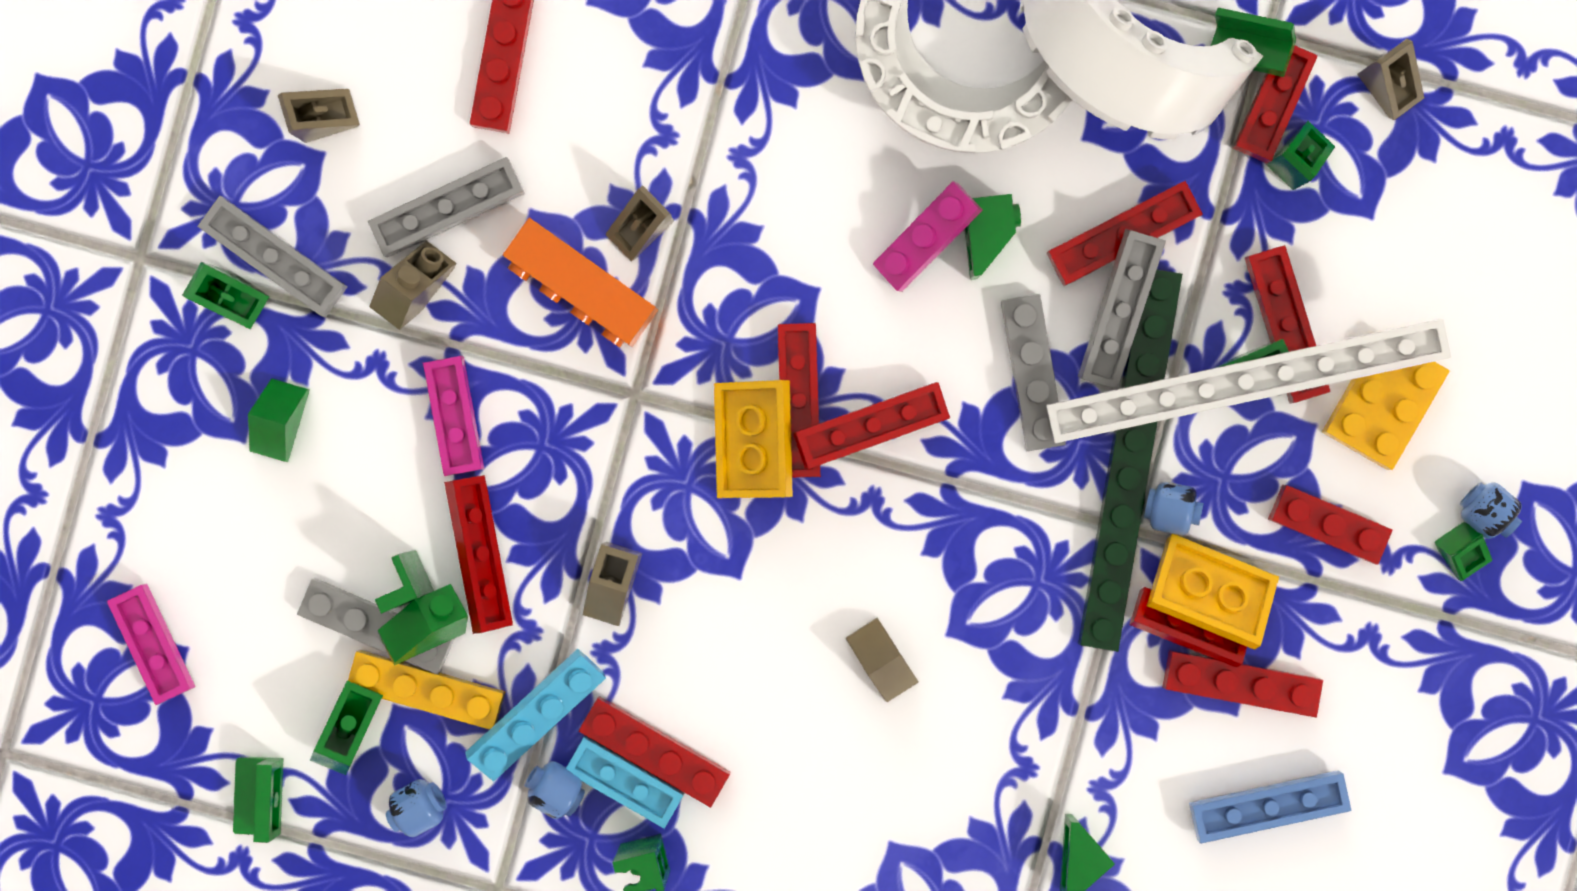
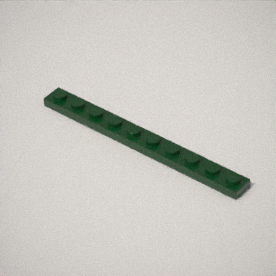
M1156 270L1127 358L1121 388L1165 379L1183 274ZM1157 422L1114 431L1078 644L1081 646L1119 651Z

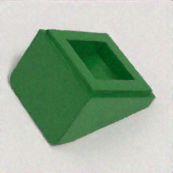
M1465 522L1435 541L1438 551L1460 581H1463L1492 561L1483 534L1478 533Z

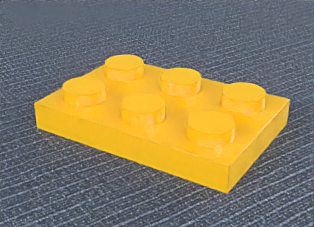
M1430 362L1352 379L1323 428L1322 433L1384 469L1393 470L1450 370L1436 362Z
M790 380L714 383L717 498L793 497Z
M1171 534L1166 539L1147 606L1255 650L1262 644L1279 576L1178 535Z

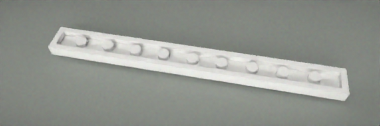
M1436 319L1048 404L1046 407L1054 443H1060L1449 359L1452 356L1444 319Z

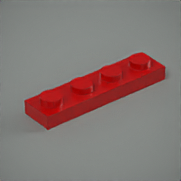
M492 0L470 118V125L474 128L510 134L534 0Z
M1183 181L1049 250L1047 255L1063 286H1066L1116 260L1125 229L1159 238L1200 217L1203 213L1186 181Z
M1283 245L1245 257L1244 259L1270 343L1284 339L1289 352L1316 346L1286 246ZM1328 384L1287 393L1289 404L1331 391Z
M816 323L778 324L779 380H790L792 478L821 477L820 465L811 469H805L793 432L819 423Z
M934 382L793 432L805 469H811L950 419V415L939 382Z
M485 475L444 482L473 634L512 626L513 621Z
M1169 650L1162 688L1317 718L1324 680L1242 664L1236 668L1210 657Z
M601 696L596 699L579 729L580 733L710 808L731 773Z

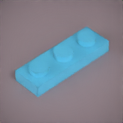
M586 735L566 767L567 770L577 776L582 782L664 829L684 796V792Z

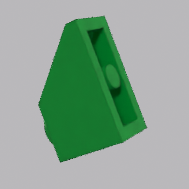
M1012 194L972 198L983 211L964 229L970 280L978 279L1014 236L1016 227L1021 226L1020 206L1018 203L1013 204Z
M449 584L413 600L378 629V635L395 666L465 634L468 615L452 585Z
M346 681L315 746L310 761L346 775L383 695Z

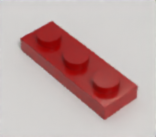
M1295 45L1284 77L1265 73L1233 149L1267 164L1272 161L1318 55Z
M1288 485L1281 486L1268 517L1269 521L1375 565L1379 564L1393 529Z
M1143 587L1139 591L1129 625L1237 668L1243 664L1247 646L1148 607L1147 603L1151 589Z

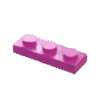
M952 181L874 261L873 265L896 291L902 292L983 209L957 182Z
M457 356L423 363L444 476L484 469L464 357Z
M148 584L137 586L107 601L155 706L196 687Z

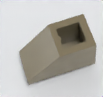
M426 240L380 277L369 307L400 330L425 308L457 263Z
M610 542L601 544L588 585L583 610L584 616L620 626L643 553Z

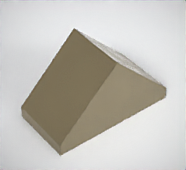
M1408 38L1357 74L1387 116L1392 120H1396L1424 99L1413 41Z
M349 89L283 92L277 95L288 132L304 143L350 130L360 125Z
M641 186L605 235L632 262L674 222V219L670 212L644 186Z
M878 617L846 637L847 642L868 677L886 702L891 701L919 683Z

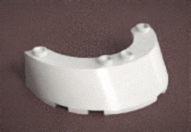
M860 0L855 36L857 57L864 81L884 113L905 132L926 144L961 153H987L1003 150L1025 142L1045 130L1064 112L1072 101L1047 75L1046 71L1049 65L1045 60L1022 79L1001 87L972 88L952 82L930 67L917 50L909 30L908 0Z
M1021 0L1020 11L1024 12L1026 24L1022 28L1026 41L1032 53H1040L1049 65L1046 73L1054 83L1072 100L1096 117L1125 131L1131 126L1146 130L1149 138L1176 139L1179 134L1191 132L1192 135H1196L1205 130L1221 113L1263 57L1246 40L1229 38L1212 46H1192L1168 39L1138 21L1118 0Z

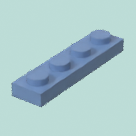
M1339 770L1189 803L1196 838L1201 844L1352 811L1344 773Z

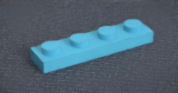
M577 649L465 752L467 760L494 782L606 679L604 672L582 651Z

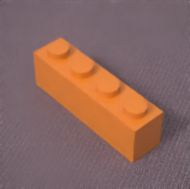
M530 217L503 253V256L511 261L507 267L510 271L525 281L528 280L530 275L542 283L539 291L557 304L561 298L568 301L574 306L570 311L571 314L588 326L592 320L599 323L605 328L601 335L619 348L624 342L633 347L659 311L650 302Z

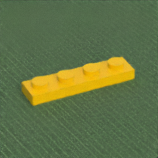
M363 650L356 651L348 681L383 695L382 699L489 730L498 721L506 691L443 673L434 674L405 662L394 666L391 658Z

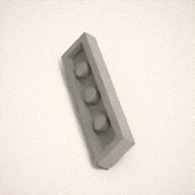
M505 157L367 222L383 256L388 258L520 197L525 192L510 159Z
M222 196L217 198L197 226L322 317H327L348 288L344 283Z
M1125 229L1078 374L1079 378L1118 389L1166 243L1165 240Z
M1036 294L1002 300L1001 307L1026 451L1066 445V441L1054 443L1046 405L1057 403L1059 400L1041 295Z
M314 578L310 581L296 615L388 653L378 635V629L398 613L390 610L381 614L377 604ZM455 638L406 660V662L434 674H439Z

